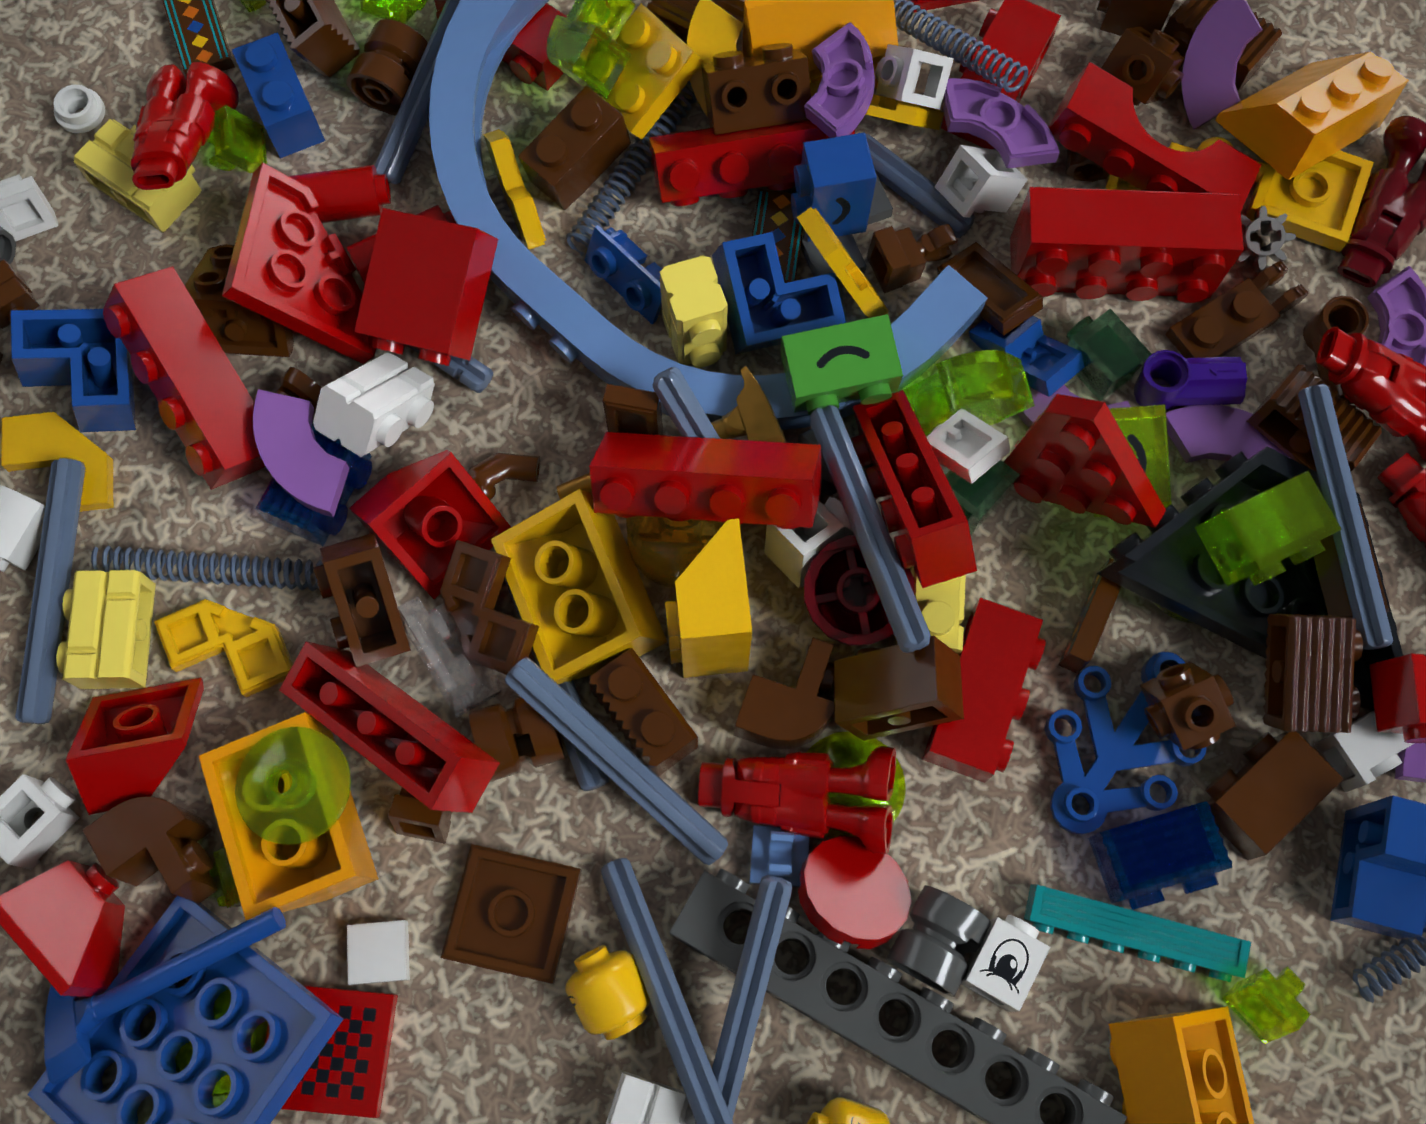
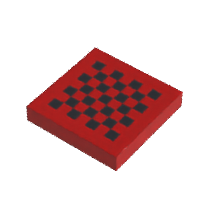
M304 986L344 1019L281 1109L368 1118L380 1117L398 995Z

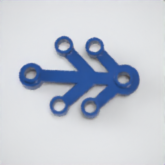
M1171 652L1157 653L1143 665L1141 680L1145 683L1157 677L1162 664L1174 666L1184 664L1185 661L1177 654ZM1099 666L1086 667L1074 680L1075 692L1083 700L1096 757L1085 775L1075 739L1079 737L1082 731V723L1079 716L1071 710L1061 709L1054 712L1047 719L1044 727L1047 738L1054 745L1062 781L1051 796V813L1061 828L1073 834H1088L1095 831L1104 823L1107 813L1145 807L1151 811H1162L1175 803L1178 796L1177 787L1170 778L1164 775L1152 776L1145 780L1140 787L1104 790L1117 771L1169 763L1187 767L1202 760L1207 750V747L1195 749L1194 756L1188 758L1180 752L1179 747L1171 740L1134 745L1148 724L1144 708L1149 705L1142 690L1114 731L1106 694L1111 688V678L1108 672ZM1088 675L1096 677L1101 684L1100 692L1094 693L1089 691L1084 685V677ZM1056 719H1064L1070 723L1072 727L1070 736H1061L1056 732L1054 727ZM1151 784H1158L1164 788L1166 799L1163 803L1152 799L1149 792ZM1075 795L1083 796L1088 801L1089 811L1086 815H1081L1074 811L1072 799Z

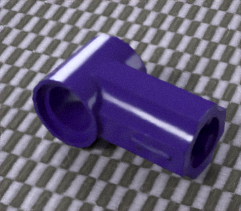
M1156 351L1147 358L1134 386V396L1141 408L1156 414L1167 413L1175 406L1241 404L1245 398L1246 382L1248 379L1246 363L1242 362L1241 357L1184 358L1183 355L1175 351ZM1152 379H1163L1167 381L1171 387H1162L1156 384Z

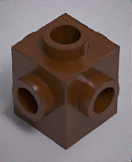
M1141 26L1126 28L1101 69L1133 87L1134 105L1139 106L1141 102L1146 105L1158 101L1161 97L1166 100L1175 91L1184 76L1179 70L1184 64L1185 56L1176 51L1180 44L1168 34L1158 29H1154L1151 34Z
M1190 661L1171 666L1161 671L1157 677L1140 685L1149 705L1144 708V712L1151 728L1158 738L1167 737L1183 751L1208 747L1220 739V733L1236 726L1228 709L1229 706L1234 704V700L1225 681L1220 675H1212Z

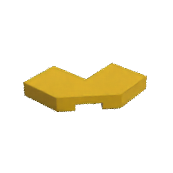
M820 81L810 83L811 97L817 92ZM873 94L869 109L865 115L939 130L944 113L941 112V109H934Z
M500 129L483 134L497 178L523 243L528 250L545 245L544 241H546L537 209L533 197L524 186L509 137Z
M810 207L796 217L863 313L868 318L888 314L889 309L816 208Z
M55 412L2 418L1 466L10 472L51 467V463L60 458L81 461L86 469L80 512L114 508L113 459Z
M206 599L154 621L172 670L175 672L181 671L225 651L241 694L246 698L283 682L293 665L280 630L275 624L230 610L223 605Z

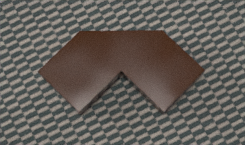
M457 540L440 588V594L447 611H451L461 635L459 642L466 660L507 675L519 660L524 657L529 658L539 626L494 610L511 558Z

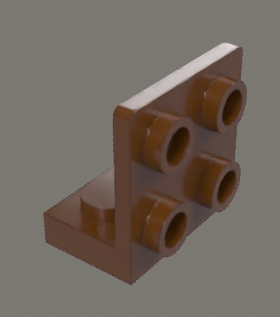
M224 244L209 248L186 282L185 287L223 351L228 354L290 357L294 346L291 329L222 296L235 245Z

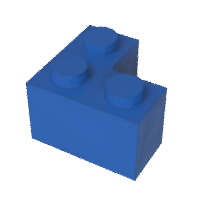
M773 232L722 242L713 253L712 258L718 283L721 285L728 304L727 320L735 354L780 345L782 336L846 323L835 273L785 283Z
M103 309L11 310L12 361L22 387L71 385L72 408L80 432L136 430L131 355L121 338H115L108 330L103 316Z
M1392 795L1345 811L1330 921L1396 939L1422 936L1423 929L1426 927V804Z

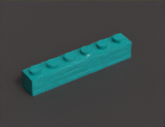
M1030 885L1024 920L1033 922L1032 926L1041 932L1053 935L1054 928L1068 931L1067 939L1088 944L1089 938L1103 941L1102 948L1123 954L1125 947L1138 950L1137 958L1156 963L1160 962V957L1174 960V968L1195 973L1196 966L1209 969L1208 977L1230 983L1232 976L1245 978L1251 947L1250 941L1045 886Z

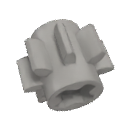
M1260 206L1256 209L1254 214L1255 221L1253 222L1248 217L1241 215L1244 250L1235 264L1246 259L1254 260L1253 267L1255 272L1264 270L1267 256L1275 262H1283L1287 259L1285 253L1280 248L1284 243L1296 238L1295 234L1285 233L1284 226L1282 225L1288 215L1284 213L1276 218L1267 217L1266 206ZM1260 228L1261 235L1270 236L1271 241L1270 244L1262 247L1261 251L1258 242L1250 241V235Z

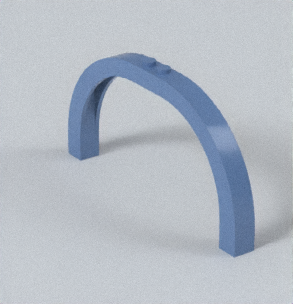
M460 0L441 42L431 82L429 106L431 150L439 183L456 224L478 228L498 239L490 279L515 304L511 308L514 314L530 329L534 330L538 325L552 337L548 341L549 344L569 363L576 358L607 384L655 392L652 385L654 382L653 378L668 368L676 367L681 371L710 422L722 418V416L738 406L736 399L744 388L742 375L711 372L684 365L661 356L632 340L535 257L502 219L489 195L483 170L481 139L486 100L494 75L506 51L519 32L549 0ZM949 265L910 307L891 324L903 373L899 388L895 392L903 389L930 368L979 317L988 299ZM785 373L753 375L768 398L781 430L811 426V418L807 410L795 413L793 411ZM860 399L839 403L840 407L838 410L841 417L844 418L854 414L853 406L861 404ZM661 403L662 413L669 416L663 404Z

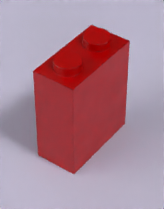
M382 208L354 332L373 337L372 348L403 355L404 347L409 346L420 349L418 359L449 366L451 357L470 361L498 239L478 228Z

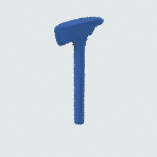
M273 907L96 997L92 996L81 999L77 996H61L51 985L46 1006L44 1029V1061L48 1080L53 1084H58L73 1076L91 1060L89 1032L105 1021L107 1017L284 929L286 921L281 910L278 907Z

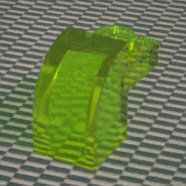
M576 0L567 17L556 15L553 21L546 47L549 61L583 88L587 85L599 96L607 98L632 55L618 44L616 39L636 4L631 0Z
M999 350L974 351L941 361L936 364L938 373L903 390L926 437L931 434L936 426L944 423L961 408L988 425H993L1035 406L1021 359Z

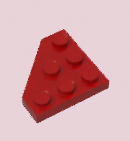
M262 162L252 175L222 296L365 364L374 357L376 348H372L373 337L354 332L363 295L351 275L356 268L336 233L328 235L315 212L319 204L310 188Z
M1056 394L1044 412L1037 417L1002 463L1015 483V491L1021 497L1033 503L1050 502L1062 505L1074 513L1083 514L1087 511L1107 516L1119 524L1129 525L1133 522L1156 528L1166 512L1163 503L1108 406L1102 401Z

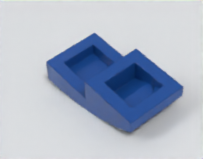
M1031 316L1004 336L984 319L969 331L970 339L995 363L1021 382L1048 397L1085 368L1082 351L1044 335L1041 319L1035 316Z

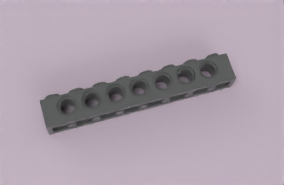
M720 869L716 877L704 870L670 930V935L737 974L744 944L731 942L724 933L723 924L725 919L734 912H745L752 916L755 899L746 895L750 885L724 869ZM790 907L787 908L778 945L784 941L799 943L806 952L807 961L800 973L790 975L782 972L777 967L774 958L766 989L768 994L988 1124H1044L1040 1117V1105L1043 1099L1052 1093L1057 1094L1064 1104L1065 1114L1060 1124L1125 1123L1127 1116L1110 1107L1114 1097L1105 1090L1084 1079H1080L1077 1087L1056 1075L1060 1065L1050 1058L1030 1048H1027L1024 1056L1003 1044L1007 1034L977 1017L969 1025L950 1014L954 1004L945 997L926 987H922L919 995L898 983L902 976V973L874 957H871L866 965L847 954L851 945L849 942L844 941L841 945L825 937L819 930L816 935L796 924L800 914ZM835 970H844L850 973L856 981V996L847 1005H839L828 996L826 990L827 979ZM889 1000L900 1002L908 1014L906 1028L895 1036L886 1033L879 1023V1011L882 1005ZM944 1030L951 1032L957 1038L960 1046L958 1058L948 1066L940 1065L932 1054V1042L935 1036ZM1000 1061L1009 1068L1012 1084L1006 1094L994 1097L987 1089L985 1076L989 1067Z

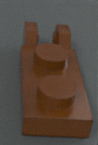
M1278 261L1263 270L1254 279L1250 280L1248 278L1171 326L1165 335L1184 358L1223 357L1273 325L1283 313L1305 299L1309 292L1300 284L1286 291L1271 304L1261 291L1278 283L1289 270L1283 262Z

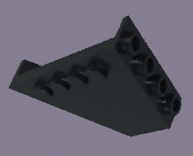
M1268 446L1250 458H1247L1241 451L1214 470L1220 477L1217 482L1212 484L1208 477H1206L1181 495L1180 498L1186 505L1179 511L1176 510L1173 504L1166 507V512L1156 528L1146 526L1150 531L1148 535L1141 539L1137 532H1134L1108 552L1114 561L1097 574L1267 659L1265 651L1268 647L1266 643L1268 637L1266 629L1269 625L1267 621L1269 614L1328 615L1303 516L1327 511L1318 474L1316 471ZM1356 493L1358 503H1361L1389 612L1386 613L1393 637V643L1387 647L1374 650L1363 649L1361 658L1354 662L1353 685L1357 687L1360 693V707L1374 711L1369 665L1403 656L1383 583V575L1379 568L1370 535L1368 520L1364 513L1360 494Z

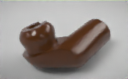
M496 453L471 467L468 473L489 500H491L496 494L495 484L505 479L538 482L541 461L540 456Z

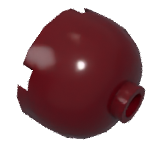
M848 535L828 543L812 560L804 578V603L812 622L828 638L847 646H869L889 638L894 632L855 535ZM910 568L904 571L914 593V577Z

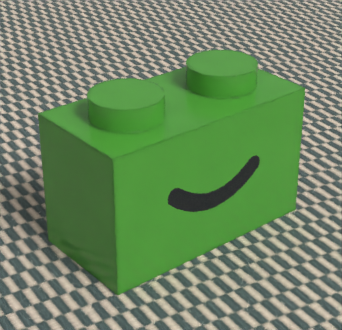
M888 314L782 336L780 354L794 413L807 410L808 415H811L817 408L822 409L829 405L839 408V403L860 399V403L863 405L875 404L891 398L892 392L897 391L903 373Z

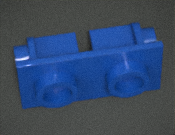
M599 225L595 226L584 261L590 266L597 277L604 279L624 298L631 309L638 311L651 324H654L662 307L660 271L662 268L655 262L643 267L641 264L645 263L648 255L631 241L623 230L616 231L613 228H608L604 231Z

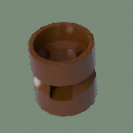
M391 19L379 20L374 25L364 44V53L358 56L347 77L349 90L366 106L396 116L428 42L421 34L406 24Z
M521 697L515 698L512 708L509 709L497 703L469 712V722L474 743L500 762L490 782L519 773L524 762H529L537 768L565 759L559 732ZM516 733L521 734L523 736L517 737Z

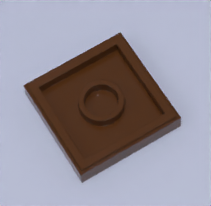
M471 844L441 958L554 984L582 870Z

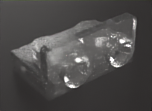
M417 596L398 606L405 632L456 718L502 692V684L493 669L471 662L465 657L459 642L461 635L452 612L447 611L444 603L427 611Z

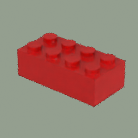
M1029 187L1010 236L1011 271L1043 297L1051 296L1055 292L1076 293L1082 299H1097L1105 294L1126 295L1128 299L1133 301H1146L1156 296H1176L1180 302H1200L1206 298H1211L1244 250L1239 194Z

